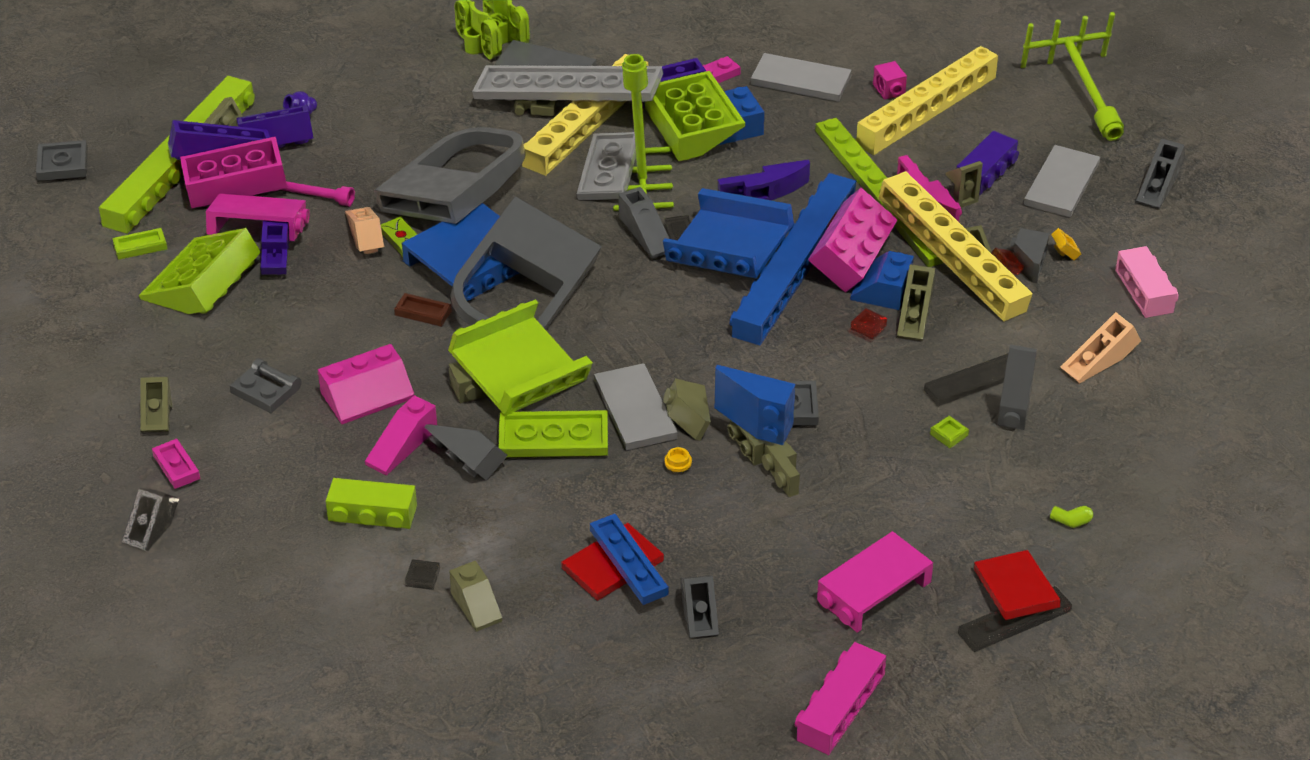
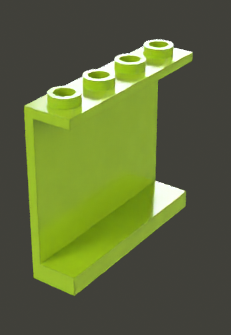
M536 299L528 303H521L508 311H501L496 316L486 320H479L466 328H459L453 333L448 349L504 415H508L587 380L593 364L587 356L573 361L534 318L538 306Z

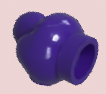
M303 91L287 94L283 100V109L307 105L310 115L317 108V101Z

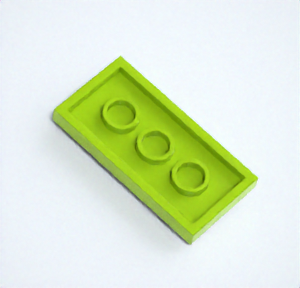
M607 410L512 412L508 415L500 412L499 448L508 455L507 457L608 456Z

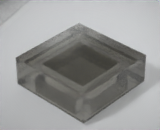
M412 559L405 578V586L434 590L440 572V563Z

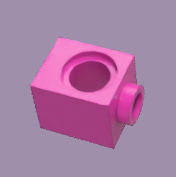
M896 61L874 66L873 85L884 100L906 93L907 75Z

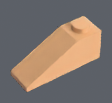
M370 207L345 211L356 248L359 251H363L364 254L378 252V248L384 247L380 219Z
M1115 312L1061 366V369L1080 384L1123 360L1141 342V339L1135 327Z

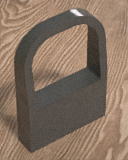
M488 127L469 128L447 135L374 190L380 212L454 224L458 223L493 195L523 163L526 153L521 135L510 130ZM488 144L510 148L479 173L441 168L456 152L472 145Z
M514 197L457 273L451 290L452 306L459 317L469 325L489 318L475 310L467 302L463 288L487 257L491 256L556 294L537 320L547 330L596 262L602 246L521 199Z

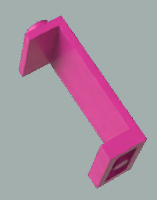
M219 194L206 210V229L208 235L217 234L229 218L289 222V241H295L299 233H302L305 224H308L310 212L309 209H306V200Z
M892 531L818 580L817 600L822 607L829 609L839 617L843 624L850 626L858 633L862 630L863 614L912 580L922 587L931 583L933 562Z

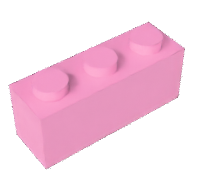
M1144 246L1118 251L1115 271L1144 317L1148 318L1174 313L1175 303L1178 301L1177 289L1172 286L1166 272L1162 271L1156 257L1151 254L1148 247Z

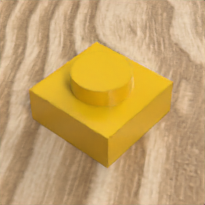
M1057 228L1051 234L1056 243L1054 248L1060 255H1067L1073 260H1076L1081 255L1073 238L1061 229Z

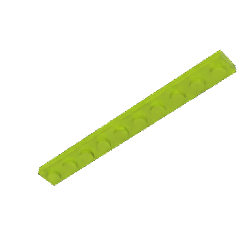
M837 118L816 123L815 131L860 186L897 219L894 227L925 265L933 267L943 264L944 262L878 199L882 182L887 177Z

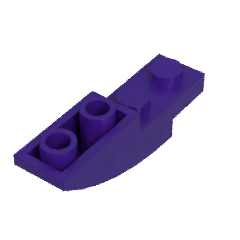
M808 159L762 166L761 173L718 179V191L772 201L794 192L809 182L810 161Z
M263 220L261 274H287L289 222Z

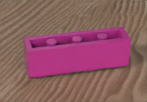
M854 642L848 651H843L835 670H830L827 673L820 691L815 690L807 709L799 712L795 721L797 741L830 755L884 677L886 655L857 642Z

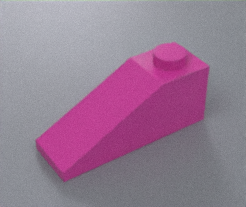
M414 395L397 410L366 458L365 465L387 476L432 435L424 427L426 424L437 425L436 406Z

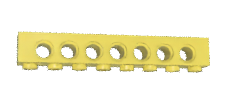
M979 46L859 121L857 124L856 141L863 150L872 155L877 154L995 79L998 55L987 48Z
M624 54L612 66H622L624 58L628 55ZM572 101L524 144L526 156L522 167L546 176L626 101Z
M906 171L883 180L878 199L997 316L1006 321L1027 312L1033 293Z

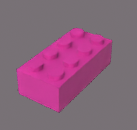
M276 137L180 157L191 208L210 205L219 194L254 196L260 193L288 188Z
M859 188L843 202L808 260L846 293L864 278L897 219L864 189Z

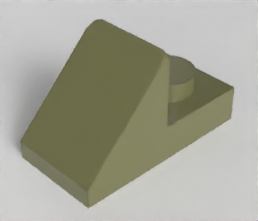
M981 161L945 173L954 183L953 199L959 203L961 208L978 202L983 165Z
M140 378L141 432H169V409H172L169 378Z

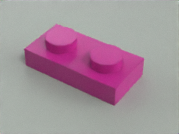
M728 56L703 65L706 71L712 73L718 83L741 74V67Z
M178 439L152 448L153 457L174 489L200 479L199 470Z

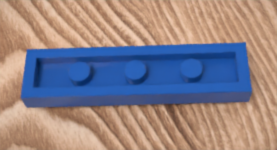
M616 514L590 523V532L642 605L669 595V587Z

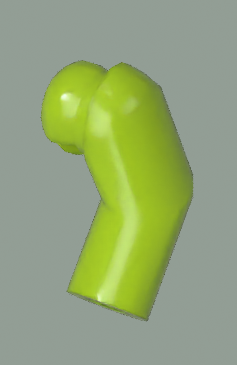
M1054 506L1050 518L1071 528H1077L1091 521L1093 511L1087 506H1080L1069 511Z

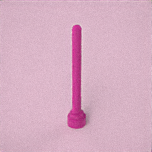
M286 181L288 188L280 189L335 199L339 205L348 207L352 205L355 199L354 188L346 186L335 190Z

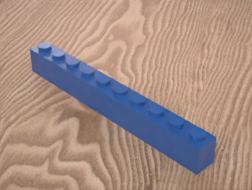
M829 173L824 181H820L815 195L810 196L807 207L800 211L797 222L791 227L787 237L782 240L777 252L773 253L769 264L764 266L759 279L752 283L750 292L742 298L739 309L732 313L729 324L732 326L733 338L761 346L813 264L808 259L843 202L856 192V180Z

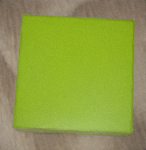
M951 416L946 417L931 427L930 435L948 448L962 441L969 433L967 427Z

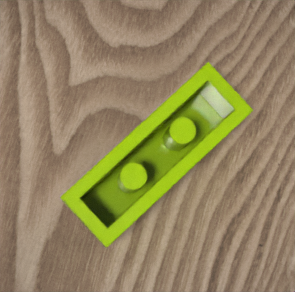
M333 478L326 498L328 521L410 529L417 507L415 486Z

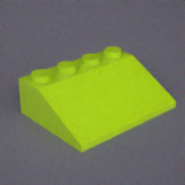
M710 71L660 82L652 101L645 102V110L667 144L671 147L678 161L702 156L745 127V121Z
M247 228L196 237L140 293L139 297L141 300L186 314L207 313L214 307V302L228 292V287L241 278V273L255 263L254 260L261 251Z

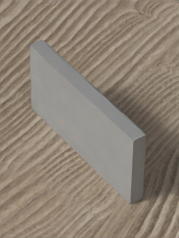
M764 53L751 77V85L839 102L851 78L852 70Z
M634 132L593 134L576 193L578 200L619 199V193L627 191L636 159Z
M1054 145L1024 199V205L1061 216L1071 217L1100 163V157Z
M644 363L594 374V382L625 450L677 439V430L668 416L667 409Z

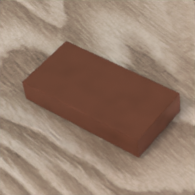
M404 293L394 308L395 316L442 327L452 312V305Z

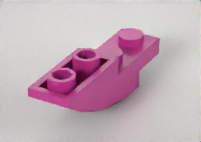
M908 155L898 157L897 174L906 171L959 222L962 210L959 203L955 202L950 196L949 191L938 180L929 182V179L921 173L917 164L913 163Z

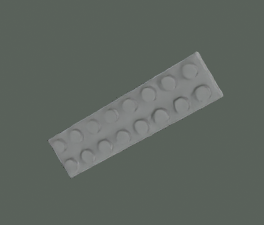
M486 65L472 91L474 99L632 101L631 91L623 86L622 66ZM647 66L648 85L641 91L642 102L652 101L663 76L662 66Z

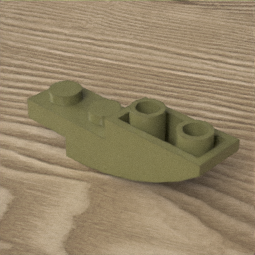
M730 420V424L727 426L729 436L739 444L743 456L748 457L754 466L763 463L764 468L774 476L777 486L782 488L788 497L798 495L800 474L796 470L797 453L786 441L784 445L757 439Z

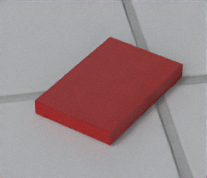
M629 523L624 524L627 531L653 566L664 561V554ZM598 541L561 562L562 569L597 601L627 583Z
M1028 550L974 562V571L1005 620L1060 607L1059 596Z

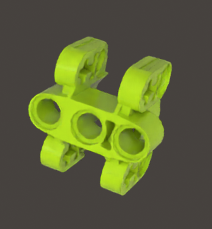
M458 0L455 2L456 29L464 39L465 51L468 54L484 53L488 59H493L502 54V45L512 42L513 40L529 43V17L523 6L515 7L512 4V0H483L482 12L475 7L474 1Z

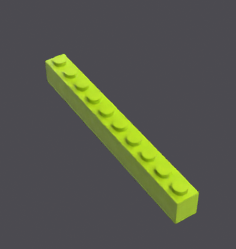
M227 76L184 121L204 123L224 98L232 97L241 113H243L253 104L255 99L252 82ZM169 136L99 206L103 227L128 234L183 176L181 160L170 155L168 148Z

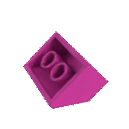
M391 344L318 369L320 392L341 424L406 402L415 395L403 361Z

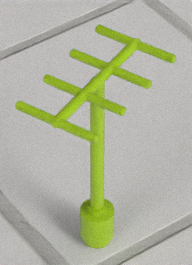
M1110 12L1105 32L1085 34L1088 16H1083L1079 35L1058 38L1061 20L1057 19L1052 39L1031 42L1034 24L1029 23L1025 43L1023 44L1024 49L1020 67L1026 68L1029 49L1050 46L1047 63L1049 65L1053 64L1056 45L1064 44L1098 110L1094 115V120L1102 136L1109 141L1119 139L1124 133V125L1116 109L1105 105L1080 56L1083 41L1104 39L1100 55L1102 57L1106 56L1109 40L1112 36L1111 31L1115 13Z
M630 54L624 58L622 63L623 86L631 91L637 161V167H633L632 173L637 172L639 185H628L627 191L641 187L647 194V190L673 189L672 183L646 184L647 172L672 170V165L646 166V154L671 152V147L645 148L641 91L648 85L647 64L643 56ZM673 202L653 203L655 209L674 207ZM614 205L613 210L619 211V205Z

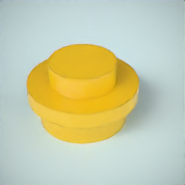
M672 448L665 456V466L673 472L686 471L692 465V457L684 448Z

